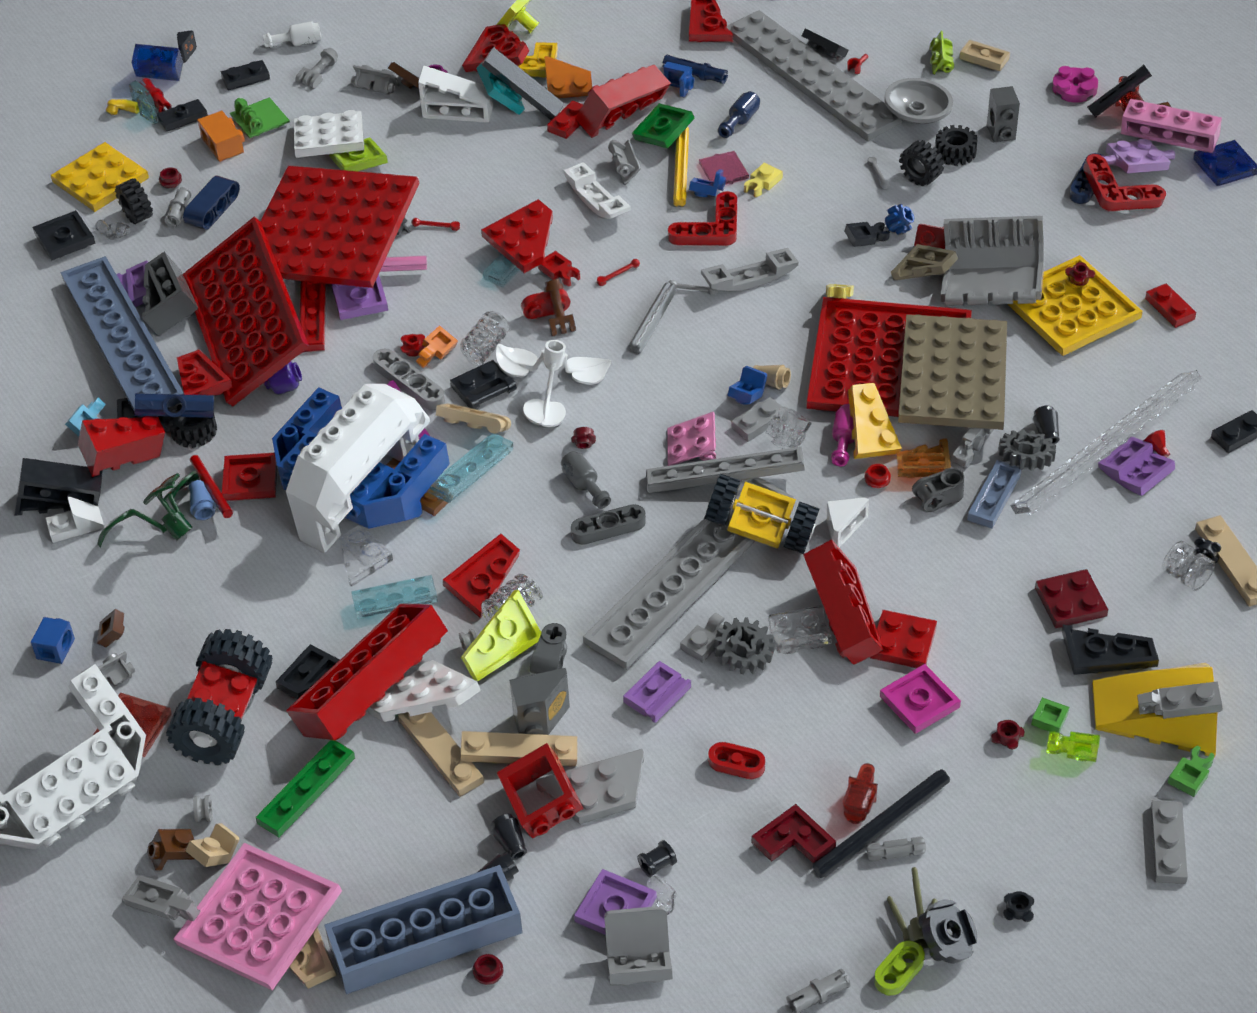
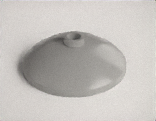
M906 78L893 82L886 89L884 97L887 108L895 116L916 124L937 122L948 116L953 106V98L945 87L922 78Z

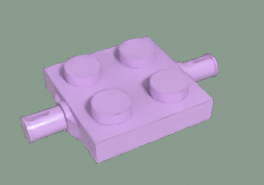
M1139 139L1132 142L1118 141L1117 143H1108L1106 153L1109 156H1103L1108 165H1117L1128 174L1169 170V160L1175 159V151L1158 150L1151 141Z

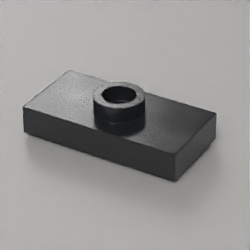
M196 99L159 112L157 116L166 132L196 122L197 119L208 116L200 100Z

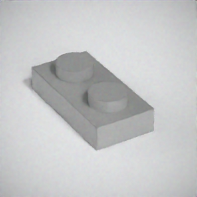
M769 397L731 420V428L749 442L786 419L787 410Z

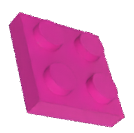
M926 664L880 689V698L914 734L944 718L961 706V700Z

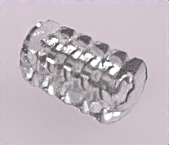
M488 311L482 315L481 319L477 321L476 325L472 327L471 331L467 333L460 343L462 354L467 360L475 365L485 363V360L490 357L491 352H494L498 343L500 344L501 340L506 337V332L510 330V325L504 316L494 311Z
M517 574L513 580L506 582L505 586L500 587L497 592L490 595L489 599H485L482 602L481 610L483 616L489 622L514 590H519L526 605L532 607L535 605L534 599L541 600L543 598L541 589L530 577L525 574Z

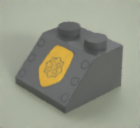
M566 668L509 680L513 716L518 734L549 735L570 708Z

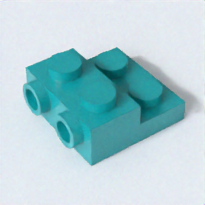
M482 63L476 68L489 96L518 115L525 110L521 101L522 97L483 67Z

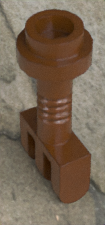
M559 279L545 282L544 293H550L555 318L548 319L551 336L557 335L556 325H559L561 334L567 333L565 323L569 324L571 332L576 331L573 314L565 315L562 308L559 290L563 289V284L560 283Z

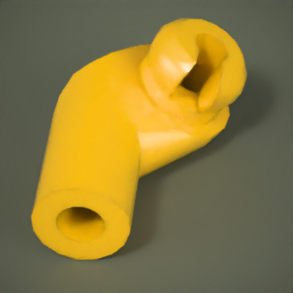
M111 99L107 102L106 112L116 115L118 109L137 114L140 112L141 105L138 102L127 99Z

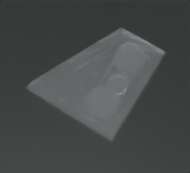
M357 525L339 536L348 582L351 587L393 561L392 553L361 525Z

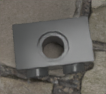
M1013 86L990 89L987 128L993 142L1016 140L1020 102Z

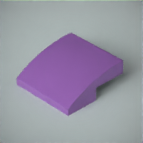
M1130 437L1098 462V467L1124 488L1143 496L1175 470V461L1154 453L1153 444Z

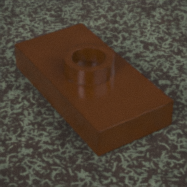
M391 62L388 69L402 78L400 81L402 84L410 89L413 86L419 89V77L397 63Z

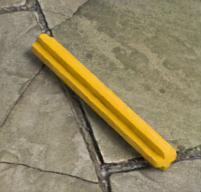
M688 127L676 139L673 204L676 207H683L686 204Z

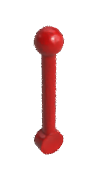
M418 218L411 220V224L414 227L425 225L447 227L453 231L460 229L458 221L444 223L422 221Z
M633 259L630 264L613 273L597 277V284L604 286L607 283L606 281L631 268H638L640 261Z

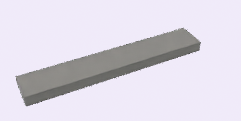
M794 447L646 469L648 493L716 484L720 473L743 480L805 471L802 447Z

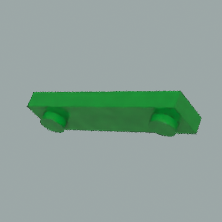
M330 740L255 817L257 824L280 838L355 759L354 751L336 740Z

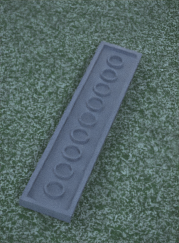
M106 256L60 272L67 289L134 413L135 393L184 394ZM171 398L167 402V408L181 403V401L177 398Z

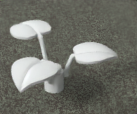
M559 340L547 341L545 350H541L539 358L533 352L525 349L506 347L499 343L496 348L497 364L507 375L525 377L529 371L535 372L542 361L545 367L549 369L545 401L542 399H531L523 407V414L526 419L543 427L558 426L563 422L566 415V410L562 403L549 402L555 370L564 365L565 372L568 374L572 373L573 380L582 384L592 385L604 379L611 365V360L592 357H572L567 360L566 346Z

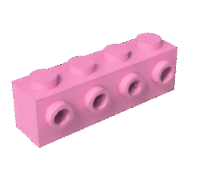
M1130 99L1122 116L1121 134L1213 153L1220 136L1222 117Z

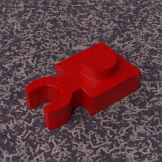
M557 251L546 256L544 263L538 266V269L551 279L555 280L560 277L566 286H571L570 277L580 280L579 269L572 267V262Z

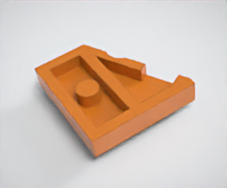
M548 56L544 57L547 90L557 98L588 96V91L592 88L591 71Z

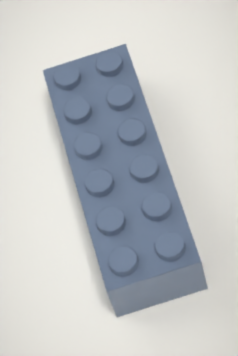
M500 865L324 924L329 947L346 994L523 933L520 911Z

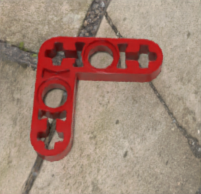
M1098 154L1087 156L1083 169L1096 199L1103 209L1121 211L1158 208L1162 206L1166 197L1164 188L1154 184L1119 187L1103 156ZM1097 180H1103L1107 182L1108 185L1101 184ZM1128 195L1134 196L1138 200H1132L1128 197Z
M724 191L717 195L716 222L672 223L668 227V241L674 245L727 246L734 244L737 239V195L730 191ZM726 202L729 203V207H724V204ZM727 216V217H731L732 219H730V220H723V219H721V218ZM724 229H729L728 234H724ZM699 232H706V233H708L707 235H703V236L697 235V233H699Z

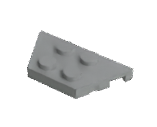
M643 749L565 771L584 808L572 817L576 822L583 824L636 808L641 768L644 762ZM554 774L536 779L537 789L541 793L545 791L554 800L564 794Z

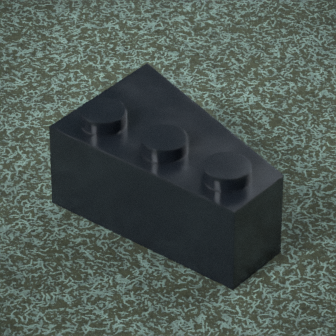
M23 458L14 516L23 515V511L38 510L39 514L48 513V509L63 508L64 512L71 511L68 497L98 506L103 470L100 471L99 475L92 477L86 466Z

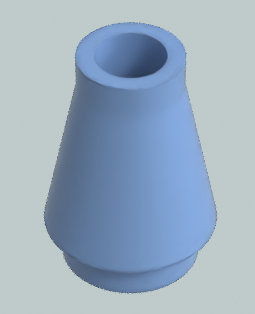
M196 480L189 484L190 513L198 520H207L215 514L216 504L203 481Z

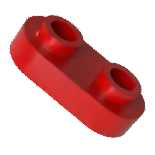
M560 289L562 308L565 311L569 308L571 301L568 293L564 289ZM549 292L529 295L521 302L523 314L528 319L554 315Z
M718 742L712 745L708 752L709 765L715 771L746 779L759 778L765 772L766 759L759 750L728 742Z

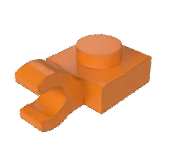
M439 325L424 339L422 345L425 348L419 353L420 357L416 360V363L424 368L434 356L440 360L443 359L456 347L458 340Z

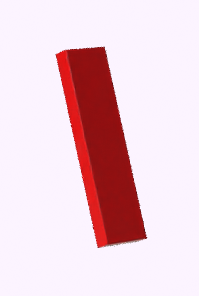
M301 281L300 324L309 345L303 352L324 351L326 283Z

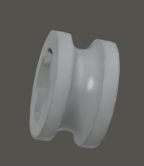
M469 629L467 634L459 633L460 643L464 652L477 637L474 629Z
M206 795L204 799L194 796L193 811L196 823L201 822L202 819H206L207 822L212 821V801L210 795Z

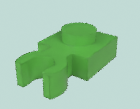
M1199 746L1193 748L1190 760L1182 757L1168 779V784L1192 797H1195L1208 778L1210 771L1208 769L1212 766L1214 760L1213 753H1210L1208 758H1200L1198 755L1201 747Z

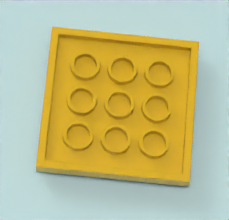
M1081 255L1044 271L1041 300H1036V303L1018 304V300H1014L1013 304H1007L1062 356L1141 319L1143 312ZM1078 262H1083L1090 270L1095 271V277L1089 278V282L1084 286H1076L1070 282V276L1065 274L1066 268H1072Z

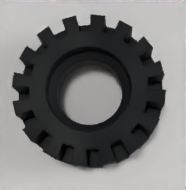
M950 125V129L947 126L943 127V130L940 129L938 134H936L935 147L938 149L935 152L942 155L940 160H946L947 165H950L952 162L954 166H958V163L966 165V161L968 163L972 162V159L976 157L978 137L973 130L970 131L968 127L962 129L963 125H958V128H955V125Z
M924 140L913 142L900 154L901 158L899 159V163H902L900 166L901 170L905 169L903 173L905 177L909 175V181L915 180V184H921V186L929 185L944 170L942 166L944 160H940L942 157L941 153L937 154L935 151L938 149L936 147L932 149V144L929 142L925 144Z
M132 178L115 186L116 198L119 199L118 203L131 223L137 224L152 217L153 208L150 206L151 202L148 200V195L145 194L143 186L141 187L139 181Z
M177 405V410L172 409L171 412L178 413L182 409V405ZM215 415L213 418L168 417L172 439L176 440L178 445L183 443V447L188 448V445L191 444L192 448H195L197 443L203 446L205 445V440L210 442L212 440L211 436L215 437L217 424ZM192 422H200L199 424L194 426H186L187 424Z

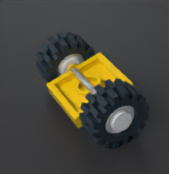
M720 473L711 493L704 519L725 526L732 509L734 512L727 531L777 549L785 529H788L790 526L783 547L804 554L808 541L813 534L820 508L799 501L793 521H791L790 515L796 499L748 482L744 483L739 499H735L741 480Z

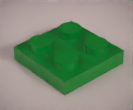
M659 103L632 132V135L637 141L668 149L695 117L692 111Z

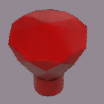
M1165 430L1152 432L1143 440L1153 444V451L1164 457L1170 455L1166 448Z

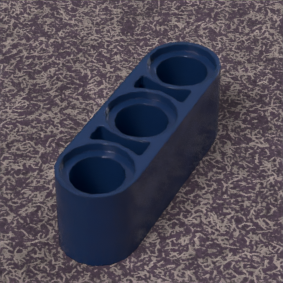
M215 175L186 206L183 214L184 222L205 230L211 228L238 197L240 191L239 183Z

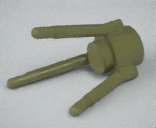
M912 867L917 917L912 918L910 925L907 927L893 898L888 896L887 901L902 931L904 941H914L924 949L928 948V945L918 922L919 916L924 913L917 868ZM932 899L931 905L938 902L937 899Z

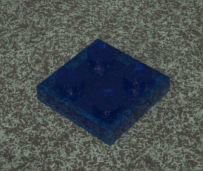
M1236 140L1216 145L1213 153L1200 150L1194 152L1193 160L1217 187L1257 175V164Z

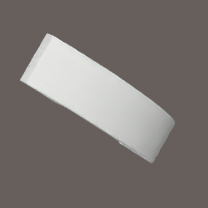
M584 162L563 170L566 179L578 197L598 216L611 219L631 210V206L619 195L613 197L596 181L595 172Z

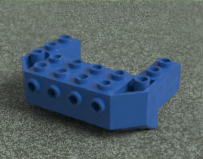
M318 387L272 438L283 490L287 489L301 450L308 446L317 436L320 429L324 428L333 419L335 413L342 409L338 395ZM424 434L395 469L379 462L350 494L353 508L344 518L370 529L419 517L423 513L420 499L450 464L446 443Z

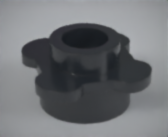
M1202 537L1196 538L1194 541L1196 547L1192 551L1194 559L1202 565L1217 563L1219 560L1217 554L1221 551V545L1217 542L1205 540Z
M1022 891L1008 893L1004 896L1006 909L1003 911V916L1005 919H1022L1024 922L1033 920L1034 913L1031 909L1035 901L1032 896Z

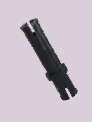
M1143 64L1128 77L1124 76L1122 78L1123 81L1088 105L1087 108L1097 118V116L1129 92H1135L1137 86L1152 77L1151 73Z

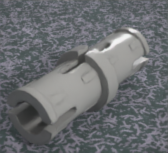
M180 187V190L177 189L175 198L170 201L168 206L169 212L165 217V223L168 226H179L184 210L191 198V191L189 189Z
M839 969L821 980L814 979L810 981L809 986L786 997L789 1008L794 1006L792 1012L799 1013L818 1002L823 1004L827 1002L828 997L845 988H849L851 986L850 980L847 975L842 976L845 974L843 969Z

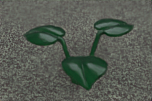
M192 471L175 485V481L180 477V474L176 473L162 482L159 487L151 491L144 499L143 503L147 505L157 497L168 513L161 519L164 522L163 525L135 509H129L104 527L98 538V546L101 548L105 536L117 523L131 516L143 519L159 528L163 533L168 531L178 541L193 526L185 519L174 498L179 490L188 486L191 482L199 480V475ZM171 489L163 498L162 491ZM168 499H169V501H170V503H171L173 509H171V507H170V506L168 505V503L166 502Z

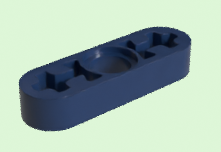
M1086 159L1070 188L1069 197L1071 201L1077 204L1089 202L1094 194L1089 181L1083 179V177H1086L1083 169Z

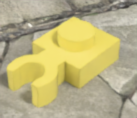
M763 163L750 174V180L744 183V192L747 193L749 190L754 189V197H759L762 194L763 188L770 190L783 179V171Z
M826 285L827 297L847 299V297L853 296L854 285Z

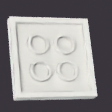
M347 110L344 113L338 114L324 113L320 116L311 117L303 115L299 118H294V150L296 158L364 150L361 111Z

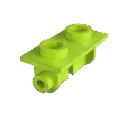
M941 30L938 36L932 39L929 50H931L930 64H932V74L934 75L938 69L945 73H949L954 69L952 57L953 43L949 39L943 38V31Z

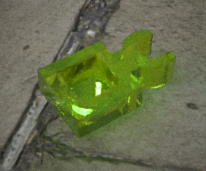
M1070 731V736H1064L1059 732H1049L1047 753H1067V758L1096 762L1100 735Z

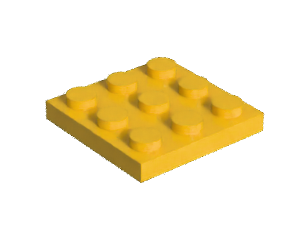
M106 142L50 175L54 184L94 212L117 199L115 186L132 178H135L141 184L149 178L147 170Z

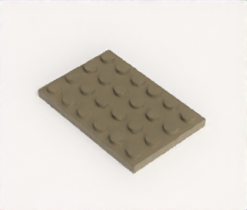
M906 314L898 423L1003 430L1007 321Z

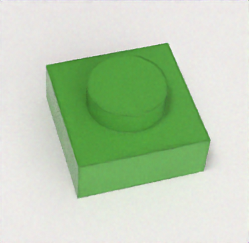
M1042 697L1032 717L1031 725L1059 735L1070 707Z

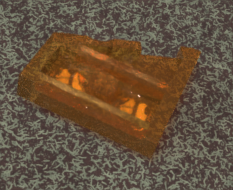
M947 438L940 439L939 445L931 448L924 444L912 450L898 452L896 455L898 477H928L951 468Z

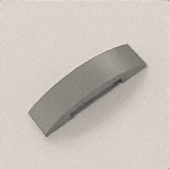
M784 248L766 253L765 261L727 270L721 264L701 269V275L712 289L741 291L777 280L795 269L799 262L789 248Z

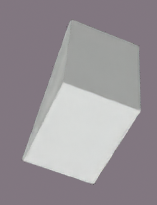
M864 497L827 501V524L830 537L839 548L868 518L869 499Z

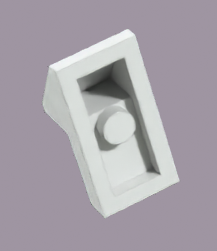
M68 497L71 511L46 517L53 543L104 529L99 507L72 497Z

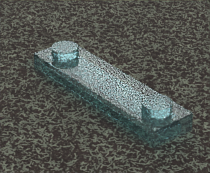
M491 433L445 470L430 485L428 492L450 503L513 451V442L498 434Z

